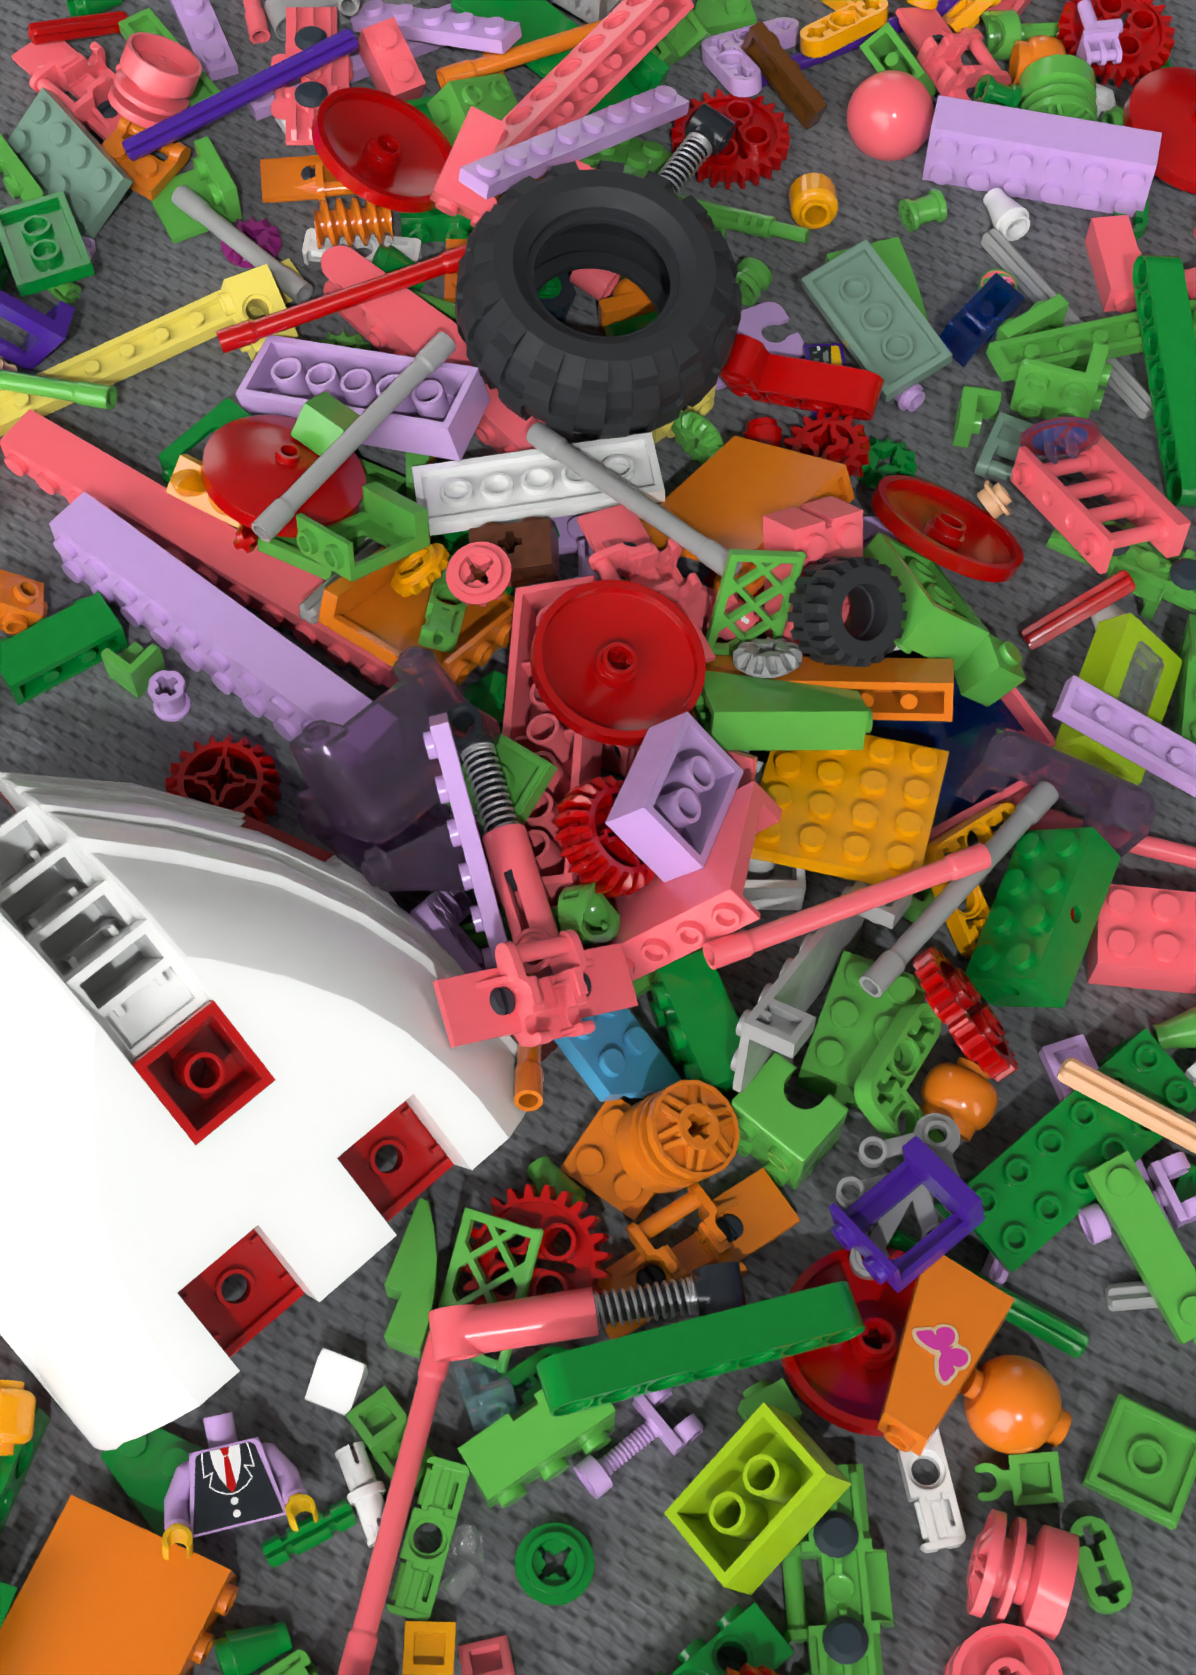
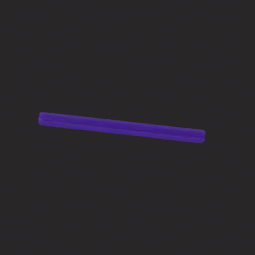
M346 28L125 139L122 142L123 149L131 161H136L356 50L359 47L358 40L354 32Z

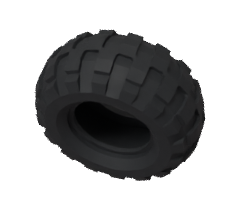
M600 160L596 169L579 170L576 162L573 161L551 166V170H547L542 179L538 181L531 176L523 179L505 192L498 199L497 205L494 204L491 211H486L479 219L467 238L465 254L459 261L455 313L458 333L462 340L466 342V356L472 366L479 368L480 376L490 390L495 388L499 390L498 397L508 409L525 421L531 416L539 419L559 435L572 439L573 432L596 434V440L627 437L629 431L640 429L643 433H649L679 418L681 410L685 411L688 406L694 407L700 403L716 385L722 368L729 361L741 320L742 293L739 284L736 283L738 269L721 231H713L714 224L712 218L708 215V211L692 195L683 199L676 195L673 185H671V180L650 170L644 178L623 172L625 163ZM578 269L606 270L617 273L639 286L653 303L658 316L644 328L630 334L612 337L593 336L578 332L557 320L546 309L539 298L538 292L546 283L569 271Z

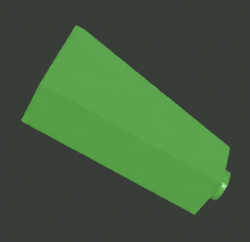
M706 671L702 692L693 708L698 723L724 751L863 750L865 734L871 732L873 724L871 708L865 705L857 690Z

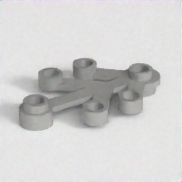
M939 1113L928 1114L917 1122L913 1133L886 1140L875 1136L864 1139L860 1144L858 1157L866 1167L877 1168L885 1162V1159L903 1155L902 1146L916 1135L959 1177L953 1153L957 1150L960 1143V1131L957 1124L950 1117ZM932 1129H940L945 1134V1140L941 1143H935L929 1138L928 1132ZM869 1145H874L881 1150L882 1155L880 1158L873 1160L865 1155L864 1149ZM889 1173L864 1180H859L852 1176L843 1178L836 1188L837 1201L843 1207L848 1208ZM923 1184L881 1217L869 1237L888 1258L886 1247L911 1202L921 1230L919 1241L939 1226L929 1190ZM846 1185L855 1186L859 1191V1196L854 1200L846 1199L842 1195L841 1189ZM943 1205L944 1209H945L948 1213L952 1214V1213ZM852 1248L849 1256L851 1270L861 1279L873 1280L862 1263L861 1254L855 1248Z

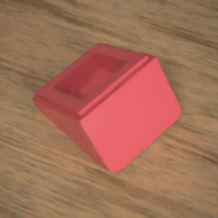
M507 1635L458 1646L463 1675H515Z

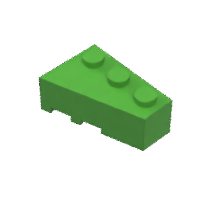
M543 1389L534 1394L537 1401L514 1415L507 1413L458 1448L459 1457L462 1463L469 1468V1475L489 1509L500 1503L502 1508H507L528 1493L525 1488L526 1485L541 1476L544 1482H548L570 1467L567 1460L582 1450L588 1456L605 1447L611 1441L608 1434L613 1432L615 1427L616 1410L614 1406L608 1404L566 1416L553 1417L550 1414Z

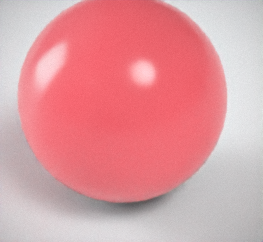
M898 70L878 72L865 79L850 98L846 115L849 135L857 148L872 158L882 161L905 159L916 153L930 136L934 117V104L924 84L911 74Z

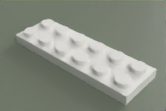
M652 432L628 435L622 438L600 439L570 444L654 502L665 501V489ZM538 449L412 467L417 504L427 508L429 536L466 531L470 528L481 527L489 522H499L502 524L517 523L528 517L548 519L596 512L621 505L557 460L549 458Z

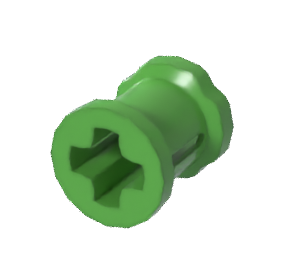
M935 188L929 190L925 196L914 200L905 198L899 202L900 220L908 232L917 231L920 225L935 220L940 223L947 218L946 201L941 191Z

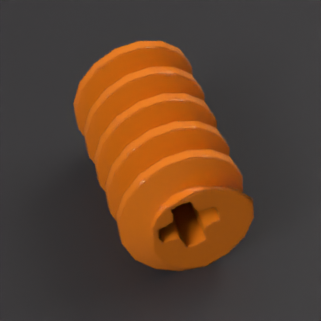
M356 197L351 198L349 209L345 208L341 198L336 199L334 210L330 209L326 199H321L318 211H315L313 207L317 248L319 250L324 248L326 238H329L332 246H339L341 237H344L349 247L354 246L356 236L358 235L364 246L369 245L372 234L375 235L379 245L384 244L386 233H389L393 240L391 210L380 206L376 207L375 204L365 201L364 207L361 208Z

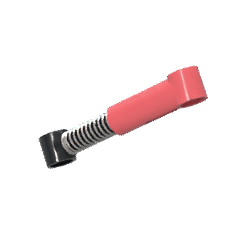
M702 104L686 129L685 136L687 137L665 163L661 171L658 172V175L671 180L674 193L679 195L680 190L684 189V186L691 180V176L695 175V172L699 170L702 162H705L707 157L713 154L716 156L721 154L731 140L737 123L708 104ZM578 269L572 271L569 282L598 301L606 299L611 295L621 275L600 269Z
M466 702L457 703L447 710V715L458 756L464 761L466 774L469 776L468 781L471 783L470 788L473 790L472 795L476 797L475 803L478 804L479 817L482 819V825L485 826L484 832L486 834L482 838V843L513 943L518 945L557 937L559 932L526 828L515 821L517 816L513 814L515 809L510 807L513 802L509 800L510 794L506 792L508 787L504 785L506 782L502 778L504 773L499 771L501 765L497 764L499 759L495 757L497 753L495 747L499 743L501 735L500 726L495 718L473 704ZM475 723L474 731L467 737L469 727ZM554 957L545 958L538 964L536 960L523 963L525 972L537 978L552 976L550 963Z
M733 1261L695 1268L692 1270V1276H686L685 1279L680 1277L678 1283L671 1279L670 1284L663 1280L661 1285L654 1282L653 1287H650L648 1283L645 1284L644 1288L637 1284L635 1290L629 1285L627 1291L620 1287L619 1292H616L612 1288L610 1294L603 1290L602 1295H599L596 1291L593 1292L592 1287H585L482 1305L464 1304L448 1306L429 1311L428 1320L434 1362L443 1363L481 1356L484 1353L598 1336L601 1325L606 1329L607 1324L610 1323L612 1327L616 1326V1322H620V1325L623 1326L625 1324L624 1321H629V1324L632 1325L635 1319H637L638 1323H641V1318H646V1321L649 1322L650 1317L654 1316L655 1320H658L659 1315H663V1318L666 1319L667 1314H672V1317L675 1318L678 1312L683 1317L684 1311L690 1315L696 1313L701 1317L744 1306L747 1303L740 1264Z

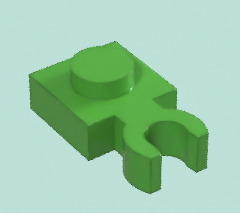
M1058 1451L1008 1455L1010 1469L1001 1470L992 1463H980L975 1466V1473L989 1472L996 1478V1486L992 1491L978 1492L979 1500L994 1501L1001 1497L1004 1492L1012 1491L1014 1506L1064 1502Z

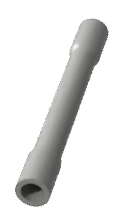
M181 185L174 190L171 200L175 206L194 221L200 222L254 267L257 268L268 264L277 287L297 304L309 300L313 293L311 284L291 268L282 265L212 209L207 201L187 185Z

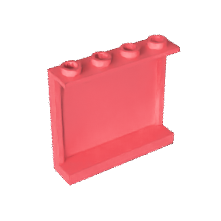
M755 780L737 789L704 868L667 882H663L654 873L655 879L650 881L647 886L640 888L638 892L628 896L607 898L608 902L620 914L619 931L615 939L605 943L594 944L593 948L621 943L631 979L635 981L702 948L704 943L726 936L759 920L760 912L743 896L755 835L779 822L782 809Z

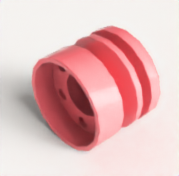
M146 32L131 34L120 59L121 68L117 70L113 79L114 82L108 93L110 105L130 122L147 129L188 108L190 103L188 97L193 95L203 69L201 63L191 51L169 38Z
M991 1509L982 1531L976 1537L969 1561L966 1578L968 1587L967 1613L982 1618L990 1598L993 1597L991 1621L1001 1624L1009 1613L1012 1603L1017 1604L1018 1626L1026 1627L1038 1636L1055 1640L1064 1622L1075 1582L1079 1558V1535L1043 1525L1035 1537L1033 1545L1027 1543L1026 1519L1016 1516L1007 1537H1005L1007 1513Z

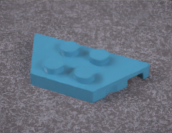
M628 1008L581 1019L582 1021L592 1020L594 1022L595 1030L590 1034L554 1039L555 1043L600 1102L618 1100L623 1096L630 1099L643 1098L650 1093H657L682 1080Z

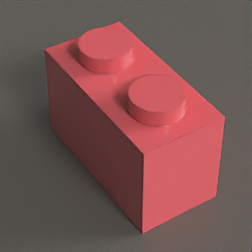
M392 17L361 29L357 50L376 90L389 93L404 101L421 98L426 82L395 18Z

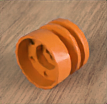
M680 1080L632 1105L620 1119L615 1138L618 1158L626 1174L640 1187L654 1193H674L725 1169L736 1155L740 1135L737 1116L731 1104L715 1087L699 1080Z

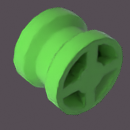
M746 257L737 266L736 283L739 284L742 293V304L749 307L753 306L760 298L761 292L766 291L771 285L773 277L771 271L762 261L753 257Z

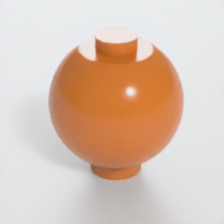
M1021 1355L994 1357L983 1363L978 1369L975 1368L961 1390L962 1395H964L965 1416L971 1430L981 1442L998 1452L1012 1455L1025 1454L1040 1448L1044 1443L1057 1447L1069 1431L1072 1416L1069 1411L1061 1408V1393L1055 1379L1045 1367L1028 1357Z

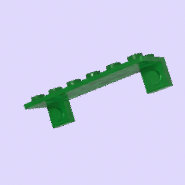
M452 0L451 7L458 13L468 12L472 13L473 16L486 18L501 17L507 21L520 22L522 37L510 48L579 27L546 0ZM573 49L528 62L525 65L544 78ZM649 52L588 114L590 115L610 105L664 85L670 66L652 52Z
M1146 1028L1123 1039L1097 1062L1099 1067L1097 1070L1184 1117H1187L1196 1108V1087ZM1074 1089L982 1171L962 1180L982 1199L985 1221L973 1230L974 1233L1007 1272L1016 1271L1079 1214V1209L1088 1206L1096 1198L1083 1173L1124 1151H1128L1134 1162H1137L1163 1136ZM940 1201L934 1205L945 1219L952 1215L944 1209Z

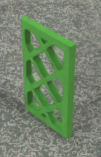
M729 549L706 635V640L714 655H733V651L738 649L739 644L751 642L752 639L770 628L773 630L771 639L777 640L782 638L788 618L787 612H790L792 603H788L790 593H795L796 591L794 583L801 575L806 558L805 552ZM738 562H753L756 565V568L739 579H736L734 576ZM782 563L793 564L790 576L782 581L771 571ZM765 575L774 586L754 598L746 590L745 586ZM738 592L747 603L727 614L725 607L728 597ZM781 593L784 597L780 610L770 616L761 605ZM754 610L763 621L744 632L735 622ZM726 627L737 636L728 643H716L718 633Z
M465 1207L438 1309L470 1304L482 1296H485L487 1303L498 1302L493 1290L511 1279H514L518 1287L515 1299L526 1298L544 1230ZM475 1220L487 1225L493 1240L473 1251L469 1244V1239ZM500 1229L506 1230V1232L502 1234ZM517 1234L531 1238L525 1262L517 1265L506 1243L507 1240ZM498 1247L509 1271L489 1283L477 1258ZM469 1264L480 1288L460 1300L456 1293V1287L462 1267ZM512 1349L500 1351L499 1359L484 1353L481 1356L466 1360L505 1374Z

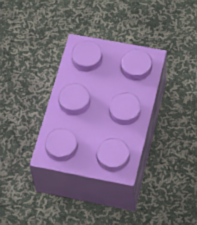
M685 712L648 729L605 823L663 882L703 869L744 771L688 712Z

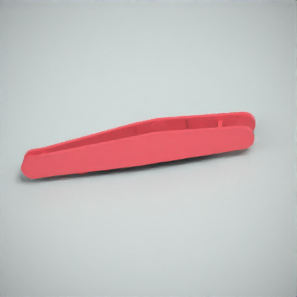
M333 246L327 249L321 257L322 272L329 279L324 285V295L387 274L347 246ZM407 288L337 312L380 352L415 357L438 332H444L456 344V350L444 362L472 366L466 356V342L459 335L457 324ZM485 384L490 402L475 430L477 438L483 444L493 447L500 454L536 449L527 442V432L537 422H542L545 425L546 423L532 416L527 421L523 420L500 401L497 388L490 390L488 385Z

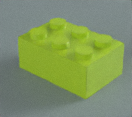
M763 1402L664 1514L723 1587L752 1595L852 1483L789 1413Z

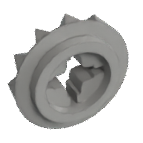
M770 637L761 640L754 638L751 642L739 644L738 649L733 651V664L738 670L750 676L775 678L784 676L797 669L802 664V651L799 650L798 644L787 642L784 638L777 640Z

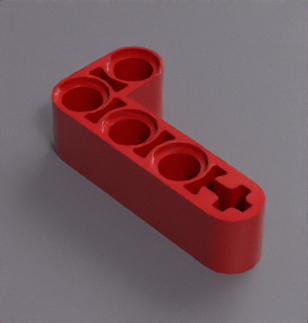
M736 334L729 361L719 374L729 390L739 397L747 395L752 400L812 412L823 411L824 414L832 415L837 410L840 417L852 415L854 419L864 421L873 419L884 385V379L871 371L770 354L761 341L743 334Z

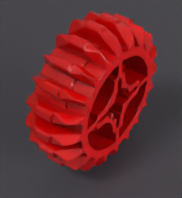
M230 733L227 734L223 742H218L216 737L211 734L209 744L204 746L194 740V752L189 753L181 750L179 755L181 763H171L169 769L171 776L165 778L167 793L189 799L199 798L200 802L244 813L265 824H268L265 815L276 816L277 806L275 802L281 801L282 796L281 789L278 787L281 783L280 774L275 769L276 766L273 758L270 755H265L264 748L260 744L251 747L250 740L246 736L238 743H235L234 737ZM233 768H242L251 773L257 780L247 779L246 775L236 774Z
M613 776L590 778L570 789L569 793L565 794V799H563L562 803L557 806L559 815L553 821L560 830L553 839L562 844L563 851L559 856L566 857L570 863L568 873H577L579 875V884L596 882L595 893L604 894L607 898L631 895L655 879L654 872L605 823L625 781H616Z

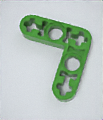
M928 1003L907 1004L899 1010L858 1076L854 1086L855 1101L859 1109L884 1140L902 1136L897 1125L901 1112L906 1119V1129L903 1135L913 1133L917 1122L926 1116L906 1090L941 1032V1020ZM897 1046L900 1048L903 1057L902 1065L899 1069L894 1062V1051ZM932 1129L928 1132V1136L933 1142L941 1143L944 1141V1138L937 1129ZM903 1155L898 1156L902 1162L905 1161Z

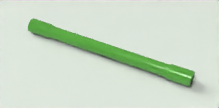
M0 369L1 390L72 401L79 405L112 410L117 403L118 394L115 386L87 381L75 382Z

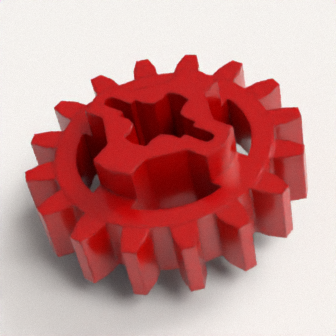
M837 410L832 413L831 418H825L823 411H818L817 420L812 421L809 417L805 416L803 417V428L792 426L793 438L785 439L786 449L845 464L849 478L851 475L860 478L863 476L862 465H868L870 462L868 453L870 451L869 438L865 435L862 424L855 426L852 415L847 416L844 420H840L839 411Z

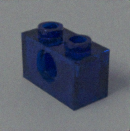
M995 273L949 321L939 336L952 353V358L964 368L993 338L999 326L1005 320L1012 317L1025 297L998 273Z

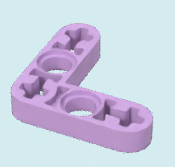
M781 17L763 22L769 31H772L778 37L783 49L794 47L799 43L798 20L790 17ZM753 25L711 36L701 43L703 64L733 96L750 97L758 94L762 89L760 68L741 48L750 27Z
M448 881L412 909L410 915L454 958L465 974L486 970L482 952L458 925L471 913L470 907L473 906V903L458 884Z

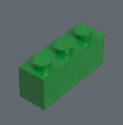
M97 592L87 598L76 600L70 607L51 617H44L38 620L33 626L14 636L0 640V678L17 705L20 706L102 662L100 653L106 647L117 654L129 646L121 624L101 594Z

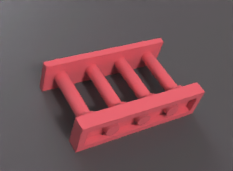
M1099 431L1094 439L1081 446L1078 456L1042 463L1026 446L1019 447L1010 481L1099 574L1107 572L1114 549L1150 541L1166 558L1180 555L1191 522ZM1081 472L1089 481L1064 486L1057 477ZM1103 494L1112 504L1087 509L1079 499ZM1126 517L1135 525V528L1110 533L1102 523Z

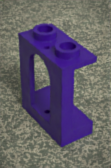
M0 290V317L28 332L26 333L22 348L0 337V356L26 370H33L65 340L75 308L60 301L44 315Z
M916 1135L902 1146L905 1161L844 1211L835 1202L829 1206L834 1226L831 1227V1232L838 1242L848 1251L855 1248L865 1258L862 1263L871 1277L879 1284L887 1281L897 1293L985 1221L982 1199ZM923 1184L952 1215L908 1252L898 1258L889 1259L867 1237L868 1230L875 1222Z

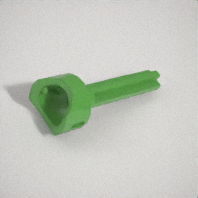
M1012 9L986 10L981 15L986 28V48L995 61L1010 60L1011 51L1016 40L1027 41L1030 37L1036 35H1047L1056 38L1059 27H1057L1058 22L1020 23L1019 15Z
M596 882L577 884L564 888L559 896L558 906L551 907L558 932L574 930L578 934L582 946L611 941L615 939L619 931L620 914L603 894L595 893ZM502 917L508 941H510L512 937L506 917ZM474 922L459 925L476 946L488 944L485 931L476 933Z

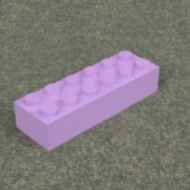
M938 95L922 179L933 181L940 185L950 184L971 188L975 191L989 192L994 188H1000L1006 195L1011 197H1020L1113 214L1115 211L1116 213L1134 217L1136 210H1144L1157 167L1162 133Z
M271 335L266 337L235 394L242 408L251 416L280 415L298 419L304 403L324 391L358 415H361L414 361L415 357ZM443 362L434 373L429 374L362 444L461 461L490 402V397L483 378L480 376L479 368Z

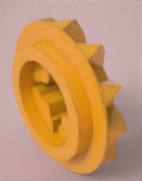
M434 543L404 557L394 571L391 587L403 598L412 594H419L425 587H431V583L435 579L441 578V572L448 566L450 553L442 544Z

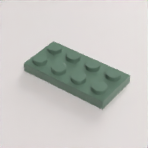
M43 87L6 141L40 186L45 196L59 191L64 192L81 236L95 238L133 183V180L54 92Z
M867 239L801 279L802 288L860 368L874 372L884 379L880 395L885 402L890 401L952 362V353Z

